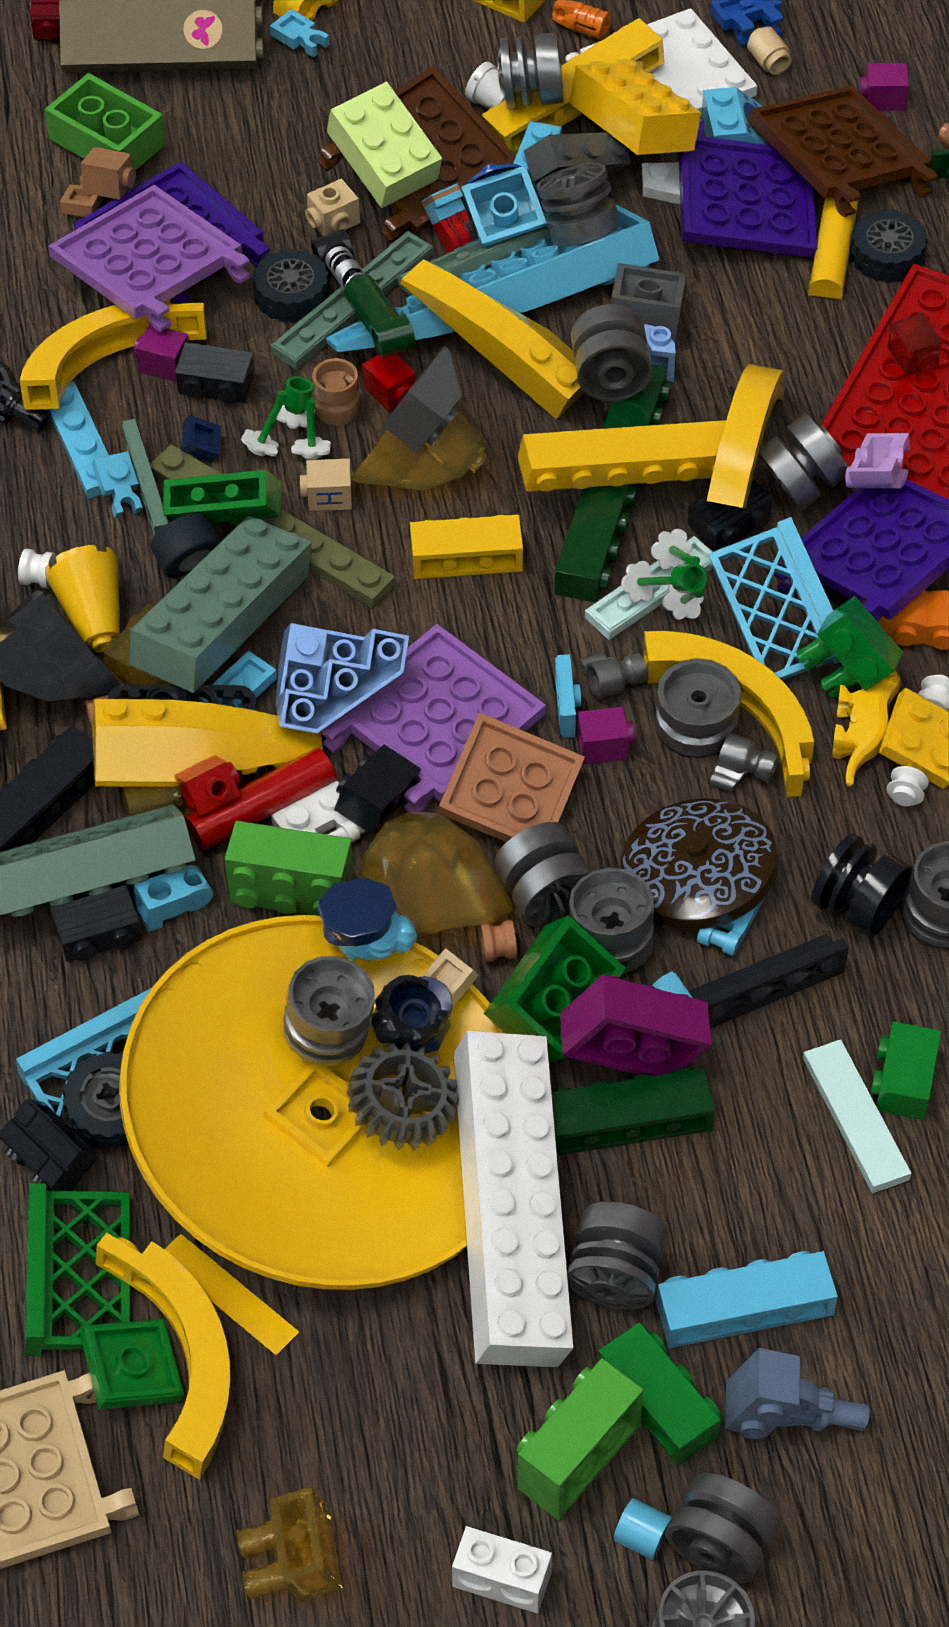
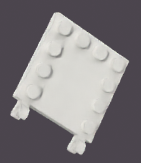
M691 8L647 24L663 39L665 63L649 73L653 74L654 78L660 83L671 87L675 94L688 99L689 104L701 112V116L703 90L737 87L749 97L757 95L756 83ZM594 44L580 49V54L591 48ZM573 52L565 57V61L567 62L571 58L578 56L579 53Z

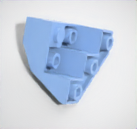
M291 623L283 634L278 666L276 708L279 727L317 734L404 673L409 636L372 629L365 637Z

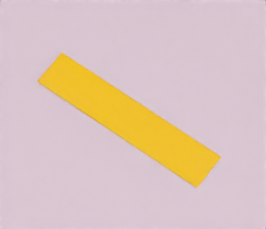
M180 1234L164 1249L186 1267L199 1282L211 1302L273 1354L277 1355L299 1333L296 1328L184 1235Z

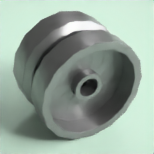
M694 658L684 660L668 668L659 680L655 725L661 740L670 749L688 756L702 757L721 751L730 732L737 733L741 688L737 677L726 666L707 659Z
M706 1472L695 1475L683 1498L685 1507L677 1508L666 1529L665 1536L668 1543L680 1556L701 1570L721 1573L740 1584L751 1582L764 1558L761 1549L769 1548L782 1523L778 1512L766 1499L736 1480Z

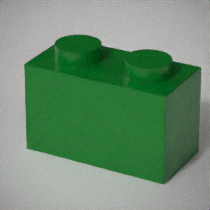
M892 1021L890 1037L881 1035L877 1059L884 1060L885 1064L883 1071L875 1070L871 1094L879 1095L877 1102L879 1112L925 1120L941 1030Z

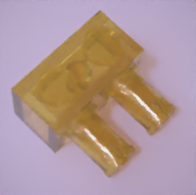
M311 1486L269 1499L272 1514L271 1521L237 1530V1538L240 1540L237 1541L238 1547L244 1558L277 1548V1562L242 1572V1578L245 1581L248 1580L243 1582L249 1599L252 1600L258 1596L286 1588L299 1601H303L342 1589L329 1506Z

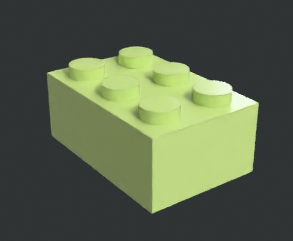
M388 82L330 109L327 133L381 208L438 180L442 163L441 155Z

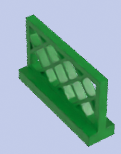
M29 1183L24 1356H42V1350H84L80 1337L81 1329L84 1325H96L107 1314L116 1323L130 1322V1285L96 1265V1252L93 1251L97 1248V1244L106 1232L117 1239L125 1238L130 1241V1192L46 1191V1184ZM54 1204H71L80 1214L68 1225H65L54 1215ZM102 1205H120V1217L110 1226L106 1225L94 1214ZM86 1219L102 1232L88 1245L73 1232ZM55 1227L59 1232L53 1237ZM118 1228H120V1236L115 1233ZM65 1237L80 1250L67 1263L62 1261L53 1252V1247ZM86 1256L101 1269L88 1283L72 1270ZM53 1264L59 1269V1270H58L56 1273H54V1274H53ZM63 1276L68 1277L80 1289L66 1302L53 1291V1285ZM107 1276L120 1287V1293L109 1303L93 1289ZM85 1295L101 1308L87 1322L72 1309ZM52 1302L58 1307L54 1313H52ZM118 1304H120V1313L114 1309ZM64 1314L79 1327L71 1336H52V1324Z

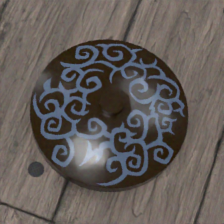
M701 798L674 803L658 810L641 822L629 836L621 856V869H626L639 875L649 885L654 899L653 921L673 928L706 929L727 924L744 916L766 897L777 875L778 855L775 839L770 828L755 812L731 801Z

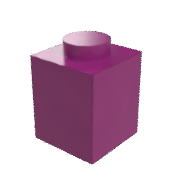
M867 63L866 76L860 77L859 92L878 111L906 110L909 88L907 64Z
M149 324L144 335L137 338L134 346V356L138 359L139 372L176 382L175 370L177 363H179V358H181L184 343H189L188 334L167 328L159 332Z
M623 707L578 712L577 736L581 755L585 757L583 764L628 759L629 744L635 743L633 722L626 721Z

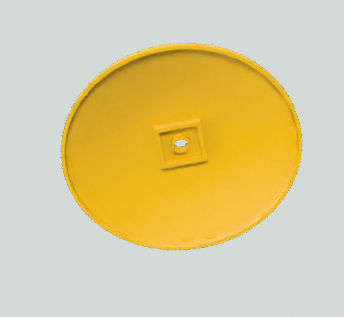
M316 915L275 917L229 929L187 952L162 975L140 1005L130 1027L124 1047L119 1077V1098L123 1127L134 1160L158 1201L194 1238L218 1255L249 1271L296 1286L330 1290L381 1287L406 1281L427 1273L453 1259L467 1248L458 1108L456 1107V1116L453 1122L448 1125L446 1133L441 1137L436 1136L435 1141L430 1146L421 1142L419 1148L415 1151L412 1150L407 1142L399 1151L396 1150L394 1142L389 1140L387 1144L381 1147L380 1136L377 1134L366 1138L365 1132L368 1126H355L354 1119L357 1113L348 1112L350 1098L347 1097L346 1092L351 1081V1073L358 1066L359 1060L364 1055L370 1056L371 1051L376 1046L385 1051L386 1046L381 1044L376 1038L371 1025V1019L368 1036L362 1050L351 1060L338 1065H316L303 1060L290 1049L283 1035V1017L287 1004L288 987L294 972L305 962L321 956H339L347 960L350 959L338 946L330 944L325 939L323 921L320 916ZM415 942L411 949L403 954L398 952L391 953L389 957L383 960L372 959L370 962L356 958L353 962L367 972L374 985L376 1000L383 987L393 979L402 975L422 977L437 959L438 955ZM471 984L457 1003L452 1006L451 1014L448 1018L451 1026L439 1050L425 1054L428 1058L439 1054L440 1061L438 1067L450 1066L451 1073L448 1077L449 1079L456 1080L454 1051L467 1031L504 1033L483 1014L490 1003L473 984ZM387 1075L377 1079V1081H382L383 1078H394L397 1075ZM315 1106L325 1107L329 1110L331 1118L328 1120L316 1119L311 1114L310 1109ZM423 1111L422 1114H411L408 1118L424 1116L429 1111Z

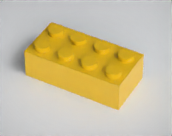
M619 59L617 63L591 61L589 65L575 66L570 104L635 154L645 155L694 151L701 112L689 104L688 99L675 94L671 87L657 81L653 74L639 68L635 61L629 59Z

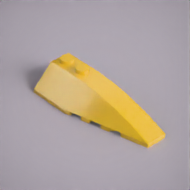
M424 259L401 279L400 283L556 420L585 393L578 382L573 350L549 329Z
M94 699L92 738L95 786L176 787L179 785L174 775L214 755L225 760L227 763L231 762L236 770H240L241 775L256 773L260 766L273 765L275 768H278L315 748L323 750L321 731L313 734L280 728L278 716L250 709L180 700Z

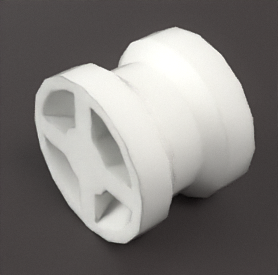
M24 549L18 566L19 583L27 586L31 583H38L41 588L50 589L51 587L45 576V567L48 563L50 568L57 563L56 554L45 552L42 555L36 554L33 549Z

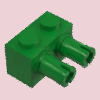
M856 596L827 615L817 633L818 638L797 651V657L801 664L807 659L809 660L804 665L809 671L815 669L817 665L832 655H835L843 666L821 679V684L825 691L833 688L828 695L834 699L839 696L840 685H844L849 689L854 684L859 683L865 691L894 672L903 654L900 647Z

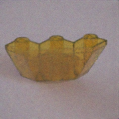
M409 811L387 821L362 857L358 878L365 877L390 886L397 906V913L399 916L405 915L414 924L416 933L435 934L443 929L470 925L480 926V924L484 923L493 925L498 922V918L513 911L510 898L477 841L442 814Z

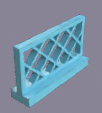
M790 517L777 522L776 528L709 553V560L752 657L764 665L769 650L789 658L784 669L774 672L781 680L808 671L804 667L809 662L808 659L802 664L800 662L792 665L794 660L799 661L797 651L804 637L811 640L818 638L817 633L825 618L833 612L800 535ZM774 541L778 550L774 563L754 556L759 545ZM751 549L749 554L744 552L746 550ZM731 556L745 560L739 577L725 572L720 560ZM781 559L785 568L778 565ZM751 563L770 570L763 586L744 579ZM775 572L791 579L792 587L788 595L768 588ZM729 581L736 583L733 590ZM740 586L760 593L753 609L738 603L736 595ZM795 591L799 597V600L793 598ZM765 595L785 602L778 618L758 611ZM789 604L805 611L807 618L802 628L783 621ZM743 613L750 616L748 622H746ZM755 618L774 625L768 641L752 635L750 628ZM809 624H811L814 632L807 630ZM779 627L799 635L792 651L773 644ZM757 645L764 648L762 655ZM832 655L816 667L833 661L834 664L839 663L840 661L835 657V655Z
M151 988L16 1058L18 1074L24 1085L29 1087L35 1099L45 1102L52 1110L53 1108L50 1104L58 1106L56 1114L61 1118L64 1110L63 1093L61 1098L46 1095L38 1083L52 1076L66 1080L67 1084V1076L70 1071L76 1068L78 1062L87 1057L89 1058L90 1055L95 1053L97 1055L104 1054L99 1052L106 1048V1052H112L114 1043L121 1039H127L138 1009ZM71 1066L69 1072L63 1071L64 1069Z

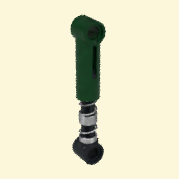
M341 229L312 239L311 248L313 255L318 256L320 261L325 263L326 270L332 272L343 288L347 302L372 336L379 356L385 358L416 347V340L409 319L404 313L399 315L376 281L371 276L366 275L358 262L354 260L353 248L346 231Z

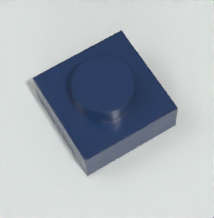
M189 415L183 421L181 451L213 462L220 455L221 426Z

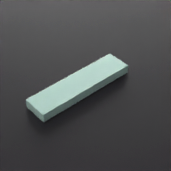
M693 536L687 540L692 545V551L688 555L699 557V564L708 573L713 569L709 560V553H712V551ZM658 560L650 566V574H653L655 577L671 576L674 567L671 566L668 569H663L660 567ZM621 585L585 610V619L610 640L660 606L663 597L669 593V585H654L652 587L653 596L651 600L645 602L641 600L632 602L629 598V593L625 592Z
M840 1039L804 1052L803 1060L872 1194L909 1181L911 1171L842 1040Z

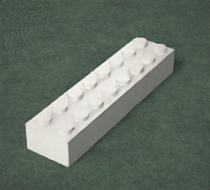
M467 1031L454 1051L455 1079L457 1080L456 1093L459 1095L457 1108L475 1364L558 1367L572 1351L573 1338L547 1037Z

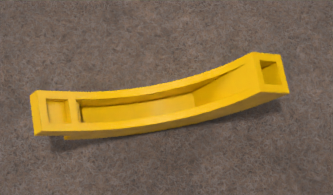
M171 299L164 302L169 307V312L164 314V317L171 322V326L167 329L187 333L189 340H207L204 303L171 304ZM112 305L84 315L55 331L34 350L22 370L20 386L24 410L60 409L62 396L70 382L86 367L103 357L134 347L137 338L144 335L150 324L148 318L143 315L135 319L117 305Z
M748 364L744 369L735 390L722 433L707 501L746 508L759 450L771 411L777 399L783 400L785 386L782 384L785 370Z
M645 631L643 655L648 672L647 684L659 683L660 678L668 668L684 660L694 658L707 659L726 666L737 677L741 688L740 706L760 722L776 747L781 763L786 797L802 796L803 782L810 779L809 764H812L814 738L803 708L787 685L757 659L723 642L682 632Z
M106 1232L97 1244L96 1265L131 1285L152 1301L168 1319L182 1345L189 1375V1391L179 1419L165 1439L163 1458L200 1480L210 1464L220 1441L230 1388L229 1353L220 1319L211 1300L199 1282L169 1252L151 1241L145 1251L140 1253L137 1247L125 1238L117 1239Z

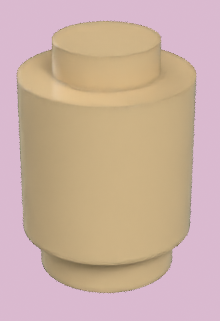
M772 27L758 28L750 35L747 49L764 71L770 72L772 75H779L789 68L792 62L791 51Z

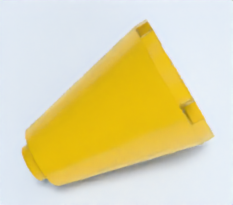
M86 545L57 555L55 557L57 563L51 568L49 563L45 567V576L77 634L89 649L102 653L114 648L115 643L120 639L118 559L116 553L109 547H106L107 552L97 551L96 545Z

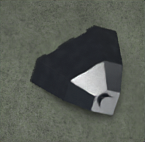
M35 590L0 624V681L5 686L45 701L108 695L113 688L120 686V683L103 661L91 652L74 628L62 619L42 592Z

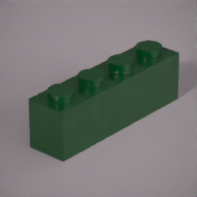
M681 1068L670 1074L658 1076L644 1074L626 1081L614 1083L600 1081L588 1087L576 1089L561 1087L551 1092L557 1156L713 1131L715 1108L705 1068L695 1070Z

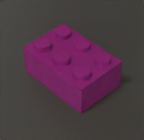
M601 975L560 1013L563 1056L637 1075L648 1074L658 1076L670 1074L675 1070L685 1068L712 1045L707 1002L690 998L686 994H675L656 989L651 985H640L621 980L617 976Z

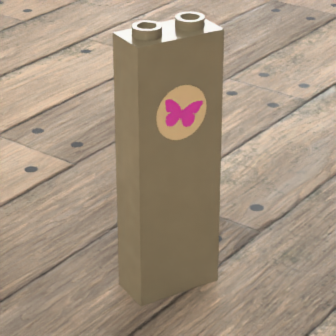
M59 0L60 57L64 73L258 69V58L264 57L263 38H257V26H263L262 6H256L255 0Z

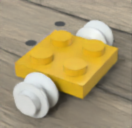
M932 675L925 677L921 682L922 690L918 694L905 688L898 694L879 753L902 765L892 770V781L888 783L886 788L888 795L895 803L901 806L921 803L924 799L923 790L928 787L929 781L942 789L949 785V678L947 676Z

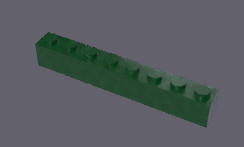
M652 364L651 379L643 390L627 399L612 401L603 429L661 425L664 408H661L662 403L669 402L672 383L667 382V367ZM624 484L617 487L611 485L582 489L555 570L556 595L596 603L598 602L601 590H608L612 575V568H609L610 562H617L621 547V541H618L619 534L625 535L627 532L630 518L627 510L628 507H635L638 496L636 484Z

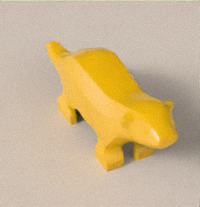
M896 670L866 691L862 688L854 693H850L846 686L840 685L837 717H850V723L847 732H845L842 725L836 724L832 758L840 760L846 756H851L845 776L847 787H851L854 784L855 773L859 767L879 754L889 723L888 707L901 686L900 676Z

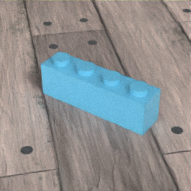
M801 1251L790 1255L787 1259L772 1262L767 1259L753 1261L742 1268L729 1270L722 1267L710 1270L701 1276L691 1278L675 1276L669 1278L664 1283L658 1284L656 1304L668 1349L834 1316L838 1296L824 1251L812 1254L809 1251Z

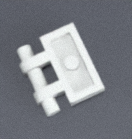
M338 781L271 815L272 824L275 827L320 834L335 827L337 830L327 835L352 838V843L360 839V834L365 832L364 829L334 810L339 798V794L336 793Z

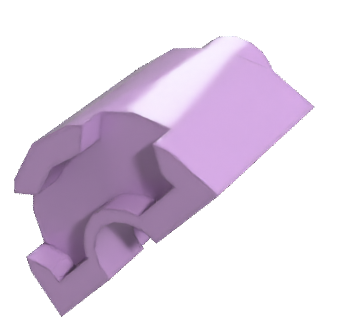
M867 433L861 448L856 449L855 459L851 467H847L845 476L846 486L848 488H902L909 471L902 469L904 451H910L909 433Z

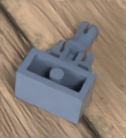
M758 1348L726 1381L725 1430L740 1432L741 1436L748 1439L766 1438L777 1426L803 1425L812 1427V1430L821 1431L831 1424L862 1431L868 1424L869 1406L867 1404L833 1398V1391H830L829 1388H818L814 1383L800 1378V1356Z

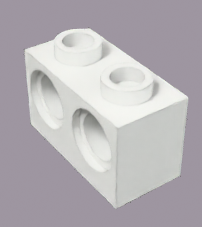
M466 1526L452 1565L453 1587L538 1614L552 1573V1552Z

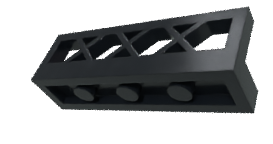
M824 934L688 992L694 999L708 1003L711 1029L844 973L849 946L844 938L832 942L828 934Z

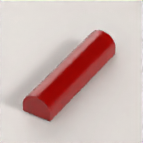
M315 748L238 788L241 794L240 797L202 816L197 815L195 812L184 816L185 822L199 851L203 852L230 838L235 821L257 824L275 812L337 781L335 770L324 751L320 748Z

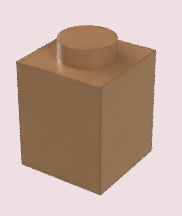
M93 147L80 163L83 193L120 200L127 190L134 185L136 171L132 168L130 153Z

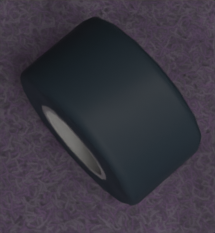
M195 513L179 517L165 525L153 537L150 547L165 575L176 579L190 573L221 543V540L208 517Z

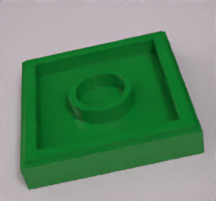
M164 1319L83 1326L80 1331V1337L99 1410L178 1403L182 1400L184 1391Z

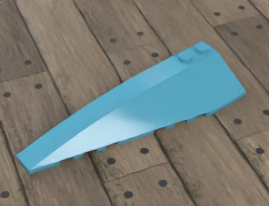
M616 204L621 224L609 235L588 243L573 246L555 245L550 235V238L546 240L539 239L537 244L526 249L521 247L517 253L514 251L510 252V256L504 259L492 260L490 265L486 267L483 264L475 271L461 274L462 278L459 279L511 309L522 313L598 284L609 285L614 283L618 263L649 268V264L658 261L659 256L650 222ZM414 295L405 298L407 305L401 308L394 307L399 315L404 313L409 319L415 340L455 332ZM361 320L326 337L327 344L337 352L375 347L372 336Z

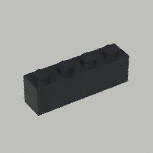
M70 726L62 735L56 736L50 742L48 748L36 759L30 760L15 779L0 788V852L34 843L95 785L93 739L74 726Z

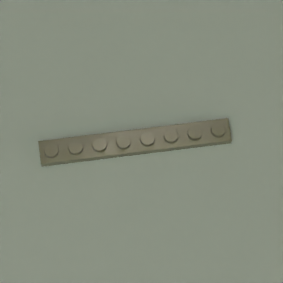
M172 444L150 463L154 478L162 483L168 479L221 474L191 455L182 452ZM282 510V517L261 519L266 523L311 541L309 571L371 608H374L396 585L394 575ZM232 521L229 523L237 527L242 521Z

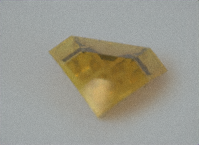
M455 405L453 408L458 411L457 415L431 446L425 442L416 453L387 430L351 478L360 483L424 491L461 478L468 469L475 473L487 458L483 451L488 443L476 425Z

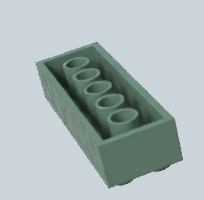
M250 515L247 516L130 629L129 665L194 693L309 576L312 542L292 532L266 523L261 519Z
M172 804L0 852V915L11 913L12 917L23 916L33 912L35 905L49 902L50 906L62 905L72 901V895L87 891L88 895H97L111 890L110 884L126 880V884H136L148 880L149 873L164 869L165 874H170L186 869L188 862L195 861V856L184 815Z

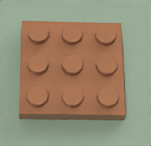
M479 712L436 813L504 842H507L519 832L533 825L544 822L558 823L585 757Z

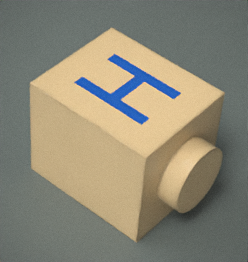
M350 458L306 460L307 475H300L301 497H308L309 511L352 509Z

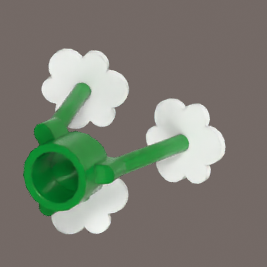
M299 376L287 379L285 389L277 392L276 402L262 431L254 432L247 429L241 438V441L247 445L252 453L259 456L277 455L279 444L271 440L269 436L276 418L280 422L287 423V426L291 429H296L299 426L307 428V438L305 440H296L295 445L291 447L292 453L302 455L303 458L309 460L318 459L322 455L330 453L331 442L315 437L316 399L312 398L313 383L307 378Z
M674 529L671 533L663 531L659 534V542L653 544L651 554L659 560V565L663 569H668L671 566L674 567L671 576L655 577L653 574H650V565L646 561H639L637 564H629L627 566V575L623 577L621 583L622 588L625 592L629 593V598L632 602H638L639 600L645 602L651 600L653 596L652 587L654 585H669V593L662 600L664 608L668 611H673V617L677 620H682L684 617L695 619L701 613L699 604L704 600L703 589L707 583V573L699 564V557L688 555L692 551V545L686 541L687 534L682 529Z

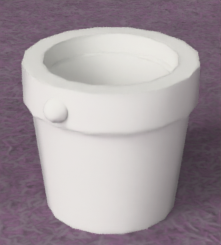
M484 62L474 71L465 89V96L468 100L488 109L505 101L503 93L500 91L498 67L490 62Z

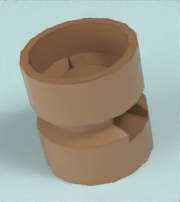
M339 358L327 359L319 363L314 368L312 374L317 417L322 422L335 426L352 422L360 411L359 382L356 367L351 362Z

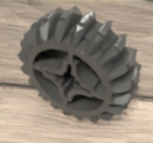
M409 1042L403 1044L401 1050H398L394 1043L388 1044L385 1051L376 1046L371 1051L370 1056L364 1055L359 1060L358 1066L351 1073V1081L346 1092L347 1097L350 1098L348 1112L357 1113L354 1119L355 1126H368L365 1132L366 1138L375 1134L380 1136L381 1147L387 1144L388 1140L394 1142L397 1151L403 1148L405 1142L409 1144L413 1151L419 1148L421 1142L430 1146L435 1141L436 1136L441 1137L446 1133L448 1125L453 1122L456 1116L455 1111L459 1103V1095L455 1093L457 1080L448 1078L451 1073L450 1066L438 1067L440 1061L439 1054L431 1058L425 1056V1046L418 1049L417 1052L411 1051ZM387 1075H397L394 1078H383L382 1081H377V1079ZM423 1111H429L424 1116L408 1118L411 1114H422Z

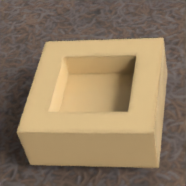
M446 948L423 974V976L436 978L447 986L452 996L453 1006L479 976L471 967Z

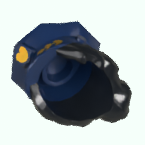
M402 975L390 981L383 987L382 992L376 998V1008L371 1016V1025L377 1040L385 1046L394 1043L398 1050H401L403 1044L409 1042L411 1051L417 1052L423 1046H425V1054L438 1051L451 1026L448 1018L453 1005L452 996L447 986L436 978L427 976Z

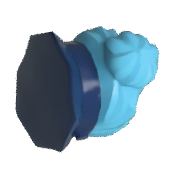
M360 877L348 882L333 884L318 902L317 913L323 921L325 939L330 944L338 946L352 961L356 958H361L370 962L372 959L383 960L389 957L391 953L398 952L403 954L408 952L417 940L414 924L407 916H399L397 913V906L390 886Z

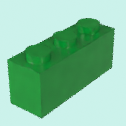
M267 470L164 480L163 515L173 521L188 514L200 513L206 515L211 523L243 521L249 515L257 519L282 517V482Z
M639 1322L598 1350V1362L603 1358L644 1389L641 1423L676 1466H679L718 1438L721 1414L716 1404L708 1396L702 1398L693 1387V1379L686 1368L681 1364L675 1365L667 1356L666 1347L660 1337L655 1332L648 1333Z

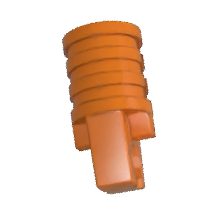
M557 0L553 6L552 20L572 31L588 35L592 38L595 37L602 41L609 32L612 14L582 2Z

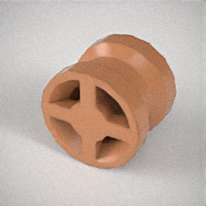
M512 920L503 921L498 926H492L490 923L480 924L485 963L493 962L497 957L503 956L508 960L517 959L516 937Z

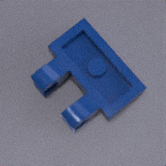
M715 0L710 2L711 15L724 31L733 28L737 42L741 47L747 46L750 37L749 31L755 29L752 22L762 20L764 27H772L778 35L783 34L782 29L778 25V22L783 21L781 14L782 2L780 0Z

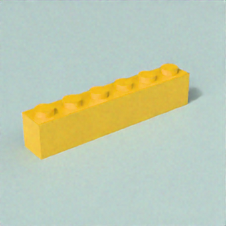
M638 18L561 65L564 103L542 105L538 91H531L530 106L524 107L522 92L515 93V109H507L505 100L483 113L482 120L512 153L517 155L530 121L562 127L583 114L570 104L576 65H589L591 61L617 63L619 59H629L635 61L637 66L645 72H650L665 63L663 39Z
M726 420L523 434L518 461L526 492H548L555 489L569 488L585 489L588 487L610 485L617 487L624 484H654L664 481H691L693 479L712 478Z

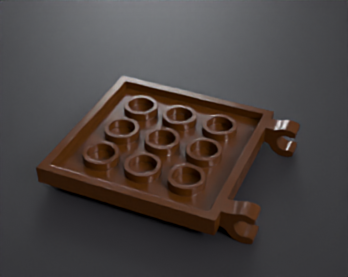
M434 66L394 91L441 155L442 163L438 180L389 204L397 214L384 222L383 225L386 229L382 231V235L390 243L397 240L408 227L417 234L431 224L430 218L421 202L423 199L458 183L462 192L461 186H464L472 177L480 173L484 166L489 164H513L516 157ZM331 137L332 143L324 146L319 151L323 157L318 160V163L325 171L334 168L344 157Z
M852 85L750 109L747 121L825 199L833 197L837 211L844 217L856 213L850 202L860 200L861 195L857 190L910 177L913 189L919 196L929 195L933 192L927 185V182L937 180L938 176L933 169L929 168L931 161Z

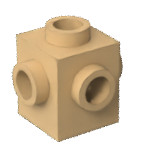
M342 178L307 194L308 209L305 210L306 219L312 228H317L323 236L341 229L346 230L360 223L359 198Z

